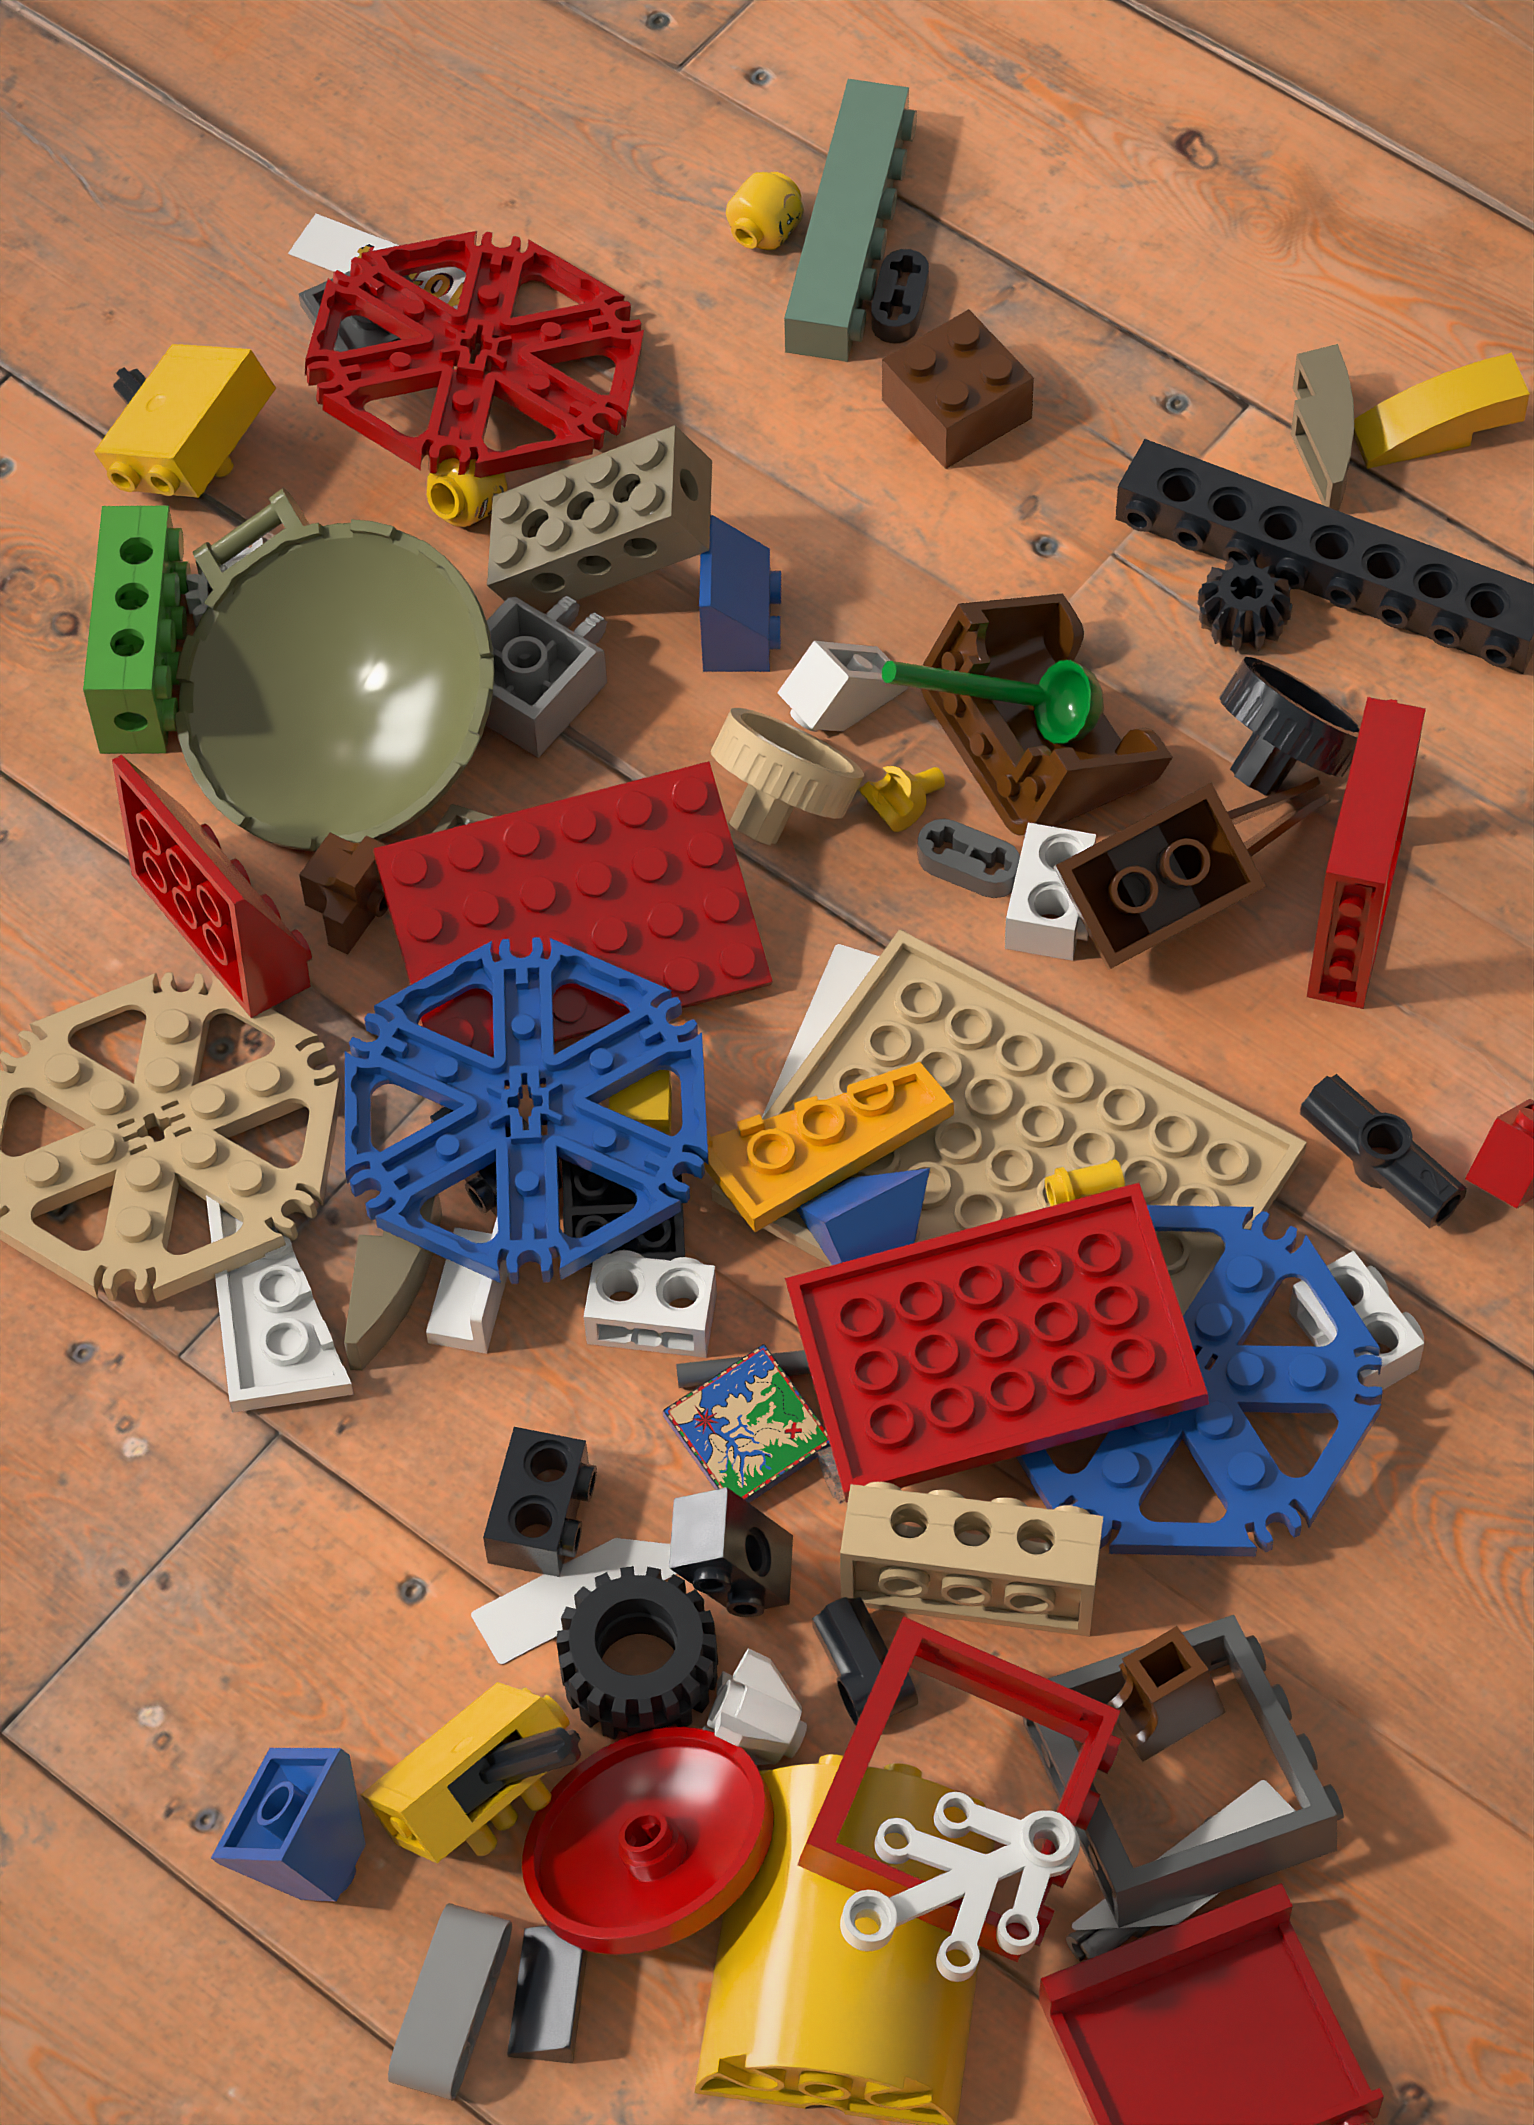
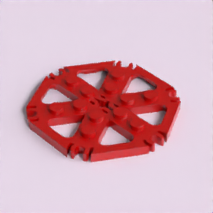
M477 231L363 252L361 258L354 257L351 259L350 276L336 270L333 272V281L329 278L327 279L305 358V375H307L309 386L317 385L316 401L318 404L323 405L322 410L420 471L421 462L426 455L429 456V472L433 474L437 473L438 466L442 461L456 458L459 460L458 475H465L469 470L470 460L476 459L474 477L478 478L593 454V449L600 450L603 448L604 430L617 436L621 432V425L626 427L644 336V330H641L642 323L640 319L630 321V302L624 301L625 296L529 239L526 251L521 253V240L517 236H513L511 245L505 248L494 246L492 244L493 232L487 231L482 235L481 245L476 246ZM446 267H455L466 273L457 309L402 277ZM528 281L543 282L579 304L513 317L519 288ZM349 316L365 317L402 339L342 352L334 351L341 322ZM476 343L481 344L480 354L476 355L475 363L471 364V352L475 350ZM595 355L606 356L612 359L616 365L609 395L597 394L550 364ZM438 387L428 429L418 437H410L400 433L364 409V405L373 400ZM494 396L551 429L556 437L551 441L517 446L515 449L507 451L490 449L484 443V437Z

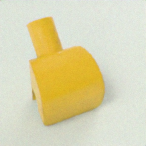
M886 766L883 769L887 774L883 779L878 782L868 781L858 790L893 831L900 832L910 827L922 815L926 807V794L944 787L945 778L938 767L912 775L908 770Z

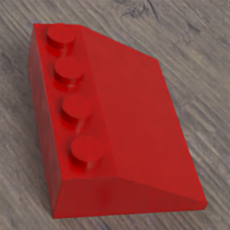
M123 755L112 759L132 876L250 1018L311 987L307 962L312 960V953L304 936L297 929L290 931L285 926L270 896L265 893L259 895L251 886L249 876L240 861L236 858L229 860L221 851L220 843L211 827L206 823L199 825L185 807Z

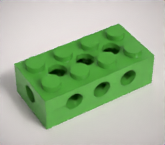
M102 506L83 692L100 754L167 753L169 731H177L175 713L179 712L177 698H172L173 685H180V681L176 679L181 652H176L177 640H185L187 634L185 606H180L181 595L189 592L186 579L191 574L189 561H183L184 538L182 528H173L169 506Z

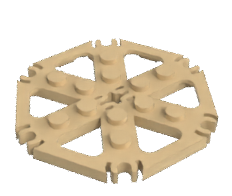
M166 972L161 980L162 992L157 993L160 984L155 973L30 1023L32 1032L22 1030L18 1034L22 1048L29 1053L20 1058H15L4 1051L0 1054V1061L4 1070H0V1240L98 1299V1289L101 1282L103 1283L108 1301L116 1300L117 1290L121 1284L129 1281L135 1282V1292L138 1301L141 1303L147 1302L151 1296V1290L156 1302L211 1280L219 1272L227 1270L228 1273L264 1258L266 1253L286 1245L284 1236L294 1241L298 1237L296 1225L286 1217L291 1213L301 1212L307 1217L314 1219L317 1215V1210L313 1199L317 1200L322 1206L324 1203L342 1096L340 1079L334 1065L327 1066L321 1070L313 1069L315 1066L328 1061L323 1042H319L317 1034L271 1008L250 1018L220 980L213 975L209 993L207 992L203 974H195L194 984L189 990L178 992L176 991L177 985L174 975L171 972ZM138 1010L143 1012L147 1018L134 1084L73 1049L69 1045L71 1036L84 1027L124 1011ZM222 1013L231 1014L270 1036L275 1041V1046L268 1055L198 1083L209 1024L215 1015ZM18 1095H28L85 1129L21 1156L12 1157L5 1155L1 1151L11 1101ZM307 1107L310 1111L303 1154L300 1161L292 1167H275L227 1139L300 1108ZM158 1126L164 1132L165 1138L154 1142L153 1138L149 1136L148 1130ZM179 1185L206 1201L207 1195L219 1203L221 1210L243 1222L241 1228L236 1233L189 1253L174 1255L167 1252ZM113 1186L103 1239L98 1246L91 1250H77L41 1229L32 1221L37 1216ZM274 1226L278 1233L273 1232L271 1227ZM156 1280L152 1289L150 1281Z

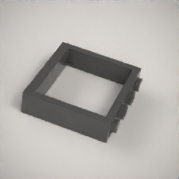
M1235 1615L1182 1633L1209 1671L1229 1665L1302 1809L1133 1868L1102 1800L1099 1798L1086 1831L1077 1827L1075 1829L1079 1836L1080 1846L1119 1928L1337 1851V1820L1344 1818L1339 1797L1331 1784L1322 1786L1315 1773L1318 1769L1317 1759L1308 1737L1304 1733L1296 1736L1289 1722L1292 1719V1714L1284 1690L1280 1684L1270 1685L1263 1672L1266 1671V1661L1262 1648L1254 1635L1245 1637ZM1141 1647L1048 1679L1106 1704L1116 1697L1125 1685L1126 1681L1119 1668V1665L1123 1663L1122 1658ZM1023 1717L1026 1730L1060 1801L1079 1752L1072 1738ZM1092 1782L1090 1790L1097 1792Z

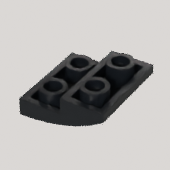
M562 1159L564 1234L572 1238L585 1237L629 1212L636 1205L637 1196L629 1188ZM682 1174L678 1175L675 1179L682 1182ZM681 1203V1212L608 1254L626 1250L636 1252L644 1258L671 1261L674 1258L685 1257L683 1203ZM593 1262L585 1267H592Z

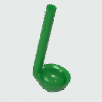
M1072 660L1059 661L1049 667L1039 684L897 661H887L882 668V679L888 684L1034 706L1038 729L1045 739L1054 744L1082 740L1096 727L1104 711L1103 690L1095 674Z

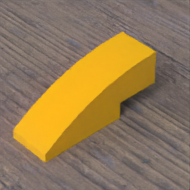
M1511 352L1445 372L1398 393L1354 419L1353 435L1367 469L1471 446L1473 432L1525 421L1530 393Z

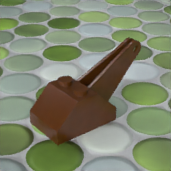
M1317 776L1302 785L1230 811H1226L1213 784L1210 783L1053 866L1107 969L1114 968L1267 887L1251 857L1314 810L1331 802L1328 794L1278 819L1244 843L1234 825L1273 810L1322 784L1319 777Z

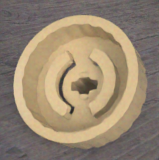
M732 708L710 751L712 752V757L726 770L748 783L729 822L730 825L753 840L767 845L777 843L794 807L823 817L842 818L864 777L862 769L855 762L829 744L781 720L744 708Z

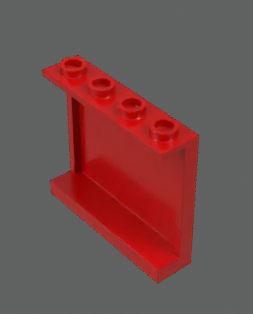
M1282 1883L1040 1978L1039 2002L1094 2125L1375 2124L1373 2119L1379 2115L1384 2095L1380 2088L1371 2091L1290 1922L1293 1906Z

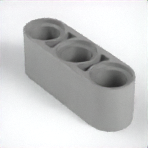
M451 1903L445 1906L393 2049L388 2071V2081L390 2083L451 2101L455 2099L463 2082L505 1960L512 1931V1922L510 1920Z

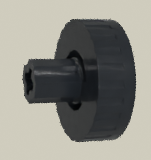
M1244 657L1219 696L1222 705L1237 720L1253 731L1230 768L1235 775L1234 777L1249 788L1267 797L1276 794L1297 760L1325 774L1344 777L1352 764L1361 723L1327 696L1295 676L1265 661L1253 657Z

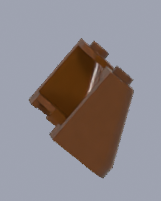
M1063 593L960 603L956 606L925 659L923 666L1039 684L1048 668L1055 663L1065 660L1074 661L1084 638V629L1076 612ZM921 689L927 705L999 817L1011 833L1018 836L1026 834L1028 823L1056 827L1156 782L1173 758L1160 737L1149 728L1130 730L1121 740L1104 713H1102L1096 727L1082 740L1054 744L1045 739L1038 729L1034 706Z

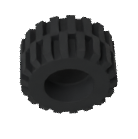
M634 1566L620 1568V1578L611 1580L607 1572L595 1577L596 1589L591 1592L583 1586L574 1595L576 1609L566 1606L561 1616L562 1630L557 1631V1650L562 1685L565 1686L566 1698L572 1709L579 1707L581 1720L590 1728L600 1721L602 1735L614 1740L619 1731L627 1732L629 1737L649 1730L668 1728L673 1724H676L678 1727H688L693 1723L692 1709L703 1713L709 1704V1690H715L718 1679L715 1625L711 1611H705L703 1597L696 1589L686 1594L685 1580L673 1574L667 1582L662 1580L661 1569L648 1566L646 1575H635ZM634 1634L656 1636L667 1642L674 1649L673 1655L666 1664L656 1671L644 1675L635 1676L619 1673L607 1666L602 1660L605 1652L612 1644L621 1638Z

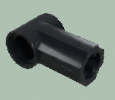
M843 1597L826 1605L818 1615L812 1618V1627L838 1676L836 1681L840 1696L851 1720L856 1726L886 1658L888 1649L862 1598ZM909 1672L889 1717L918 1704L917 1693Z

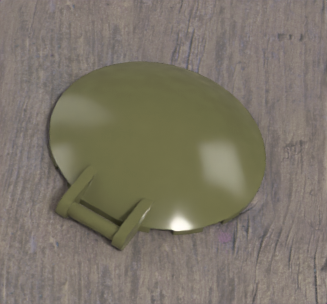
M282 488L269 497L271 504L213 545L206 542L193 551L194 558L213 591L204 602L208 608L201 617L193 636L187 634L179 659L176 679L180 681L179 712L175 713L179 742L193 778L205 796L229 820L256 837L279 846L313 852L319 848L330 832L354 843H361L366 835L378 841L411 824L431 809L452 787L473 756L484 731L493 695L494 655L489 627L483 609L464 576L444 555L430 544L415 536L397 530L394 526L374 521L351 519V523H336L325 526L319 523L309 524L297 502L285 488ZM283 523L285 529L227 568L226 562Z

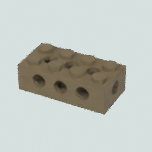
M674 425L493 496L487 586L504 601L510 597H517L544 613L551 610L554 605H557L563 597L568 596L576 601L709 551L712 460Z

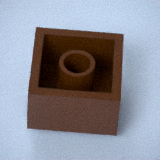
M969 309L882 359V401L945 469L1032 419L1034 377Z

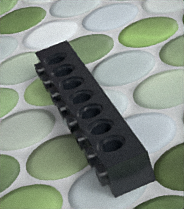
M1144 439L1118 485L1115 520L1126 523L1137 531L1150 532L1176 542L1187 550L1200 551L1226 562L1232 557L1239 565H1247L1254 556L1258 568L1263 569L1275 564L1276 571L1278 572L1277 578L1288 579L1290 589H1300L1329 600L1337 607L1353 609L1377 618L1390 627L1406 629L1432 639L1440 646L1456 648L1482 658L1496 667H1506L1524 674L1534 654V584L1147 439Z

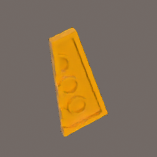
M917 1062L847 1086L846 1093L825 1100H818L816 1095L795 1102L794 1110L764 1120L758 1114L737 1121V1129L711 1137L709 1131H707L709 1165L704 1162V1168L756 1233L802 1204L954 1115V1101L922 1063Z

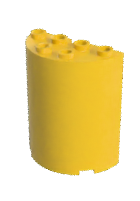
M824 1755L819 1758V1764H803L759 1771L772 1797L774 1808L772 1839L767 1855L755 1878L744 1893L723 1913L694 2093L802 2109L811 2105H823L839 2109L845 2115L914 2125H957L979 1962L974 1974L965 1981L954 1982L943 1977L937 1968L936 1958L942 1942L952 1934L917 1918L895 1927L890 1941L878 1950L862 1951L852 1947L841 1933L840 1919L847 1900L857 1892L797 1866L843 1756ZM902 1763L887 1764L884 1766V1769L867 1767L836 1840L839 1844L923 1881L933 1879L947 1871L913 1859H909L902 1864H890L883 1861L876 1853L875 1839L878 1829L884 1821L890 1818H902L909 1821L917 1831L983 1854L993 1852L995 1840L969 1831V1833L960 1838H949L941 1834L934 1824V1813L938 1801L945 1794L957 1791L923 1779L920 1769ZM970 1797L974 1804L986 1808L983 1801ZM948 1807L943 1811L945 1817L953 1823H961L967 1819L965 1813L960 1808ZM889 1833L884 1837L887 1845L893 1849H902L908 1845L905 1837L899 1833ZM862 1917L855 1921L856 1928L863 1934L871 1935L879 1931L877 1923L871 1918ZM953 1949L946 1953L948 1961L954 1966L963 1967L970 1963L967 1954L961 1950Z

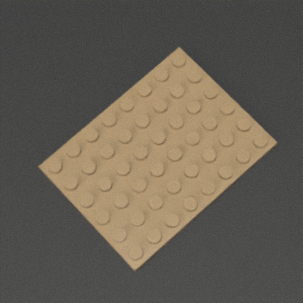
M900 929L762 1118L764 1120L794 1110L795 1102L816 1095L818 1100H825L846 1093L847 1086L921 1062L954 1101V1115L848 1177L930 1168L915 1243L1050 1207L1045 1189V1177L1054 1175L1056 1168L1064 1167L1068 1172L1106 1163L1112 1159H1116L1120 1164L1125 1186L1140 1183L1147 1205L1254 1207L1253 1218L1244 1227V1229L1251 1230L1252 1222L1256 1215L1262 1211H1268L1305 1154L1307 1144L1306 1141ZM715 1183L711 1189L712 1201L742 1217ZM797 1209L763 1228L830 1266L832 1265L800 1217ZM1155 1231L1182 1315H1184L1224 1253V1241L1217 1234L1211 1232Z

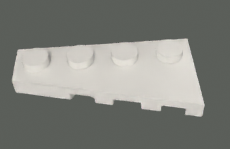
M206 1195L211 1243L236 1233L241 1228L243 1222L221 1210L219 1203ZM274 1226L271 1227L273 1232L278 1233ZM284 1236L285 1246L266 1253V1257L228 1273L227 1270L215 1274L229 1402L232 1413L354 1395L350 1379L344 1366H342L325 1321L321 1317L313 1298L312 1290L304 1272L301 1270L289 1237Z

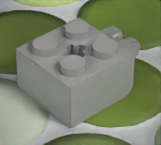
M568 596L559 600L558 604L554 605L546 615L517 597H510L487 620L494 655V685L490 711L485 725L537 758L542 755L607 684L604 650L595 644L599 642L605 633L608 622L594 612L589 617H586V620L574 631L569 630L568 627L571 626L578 616L580 605Z

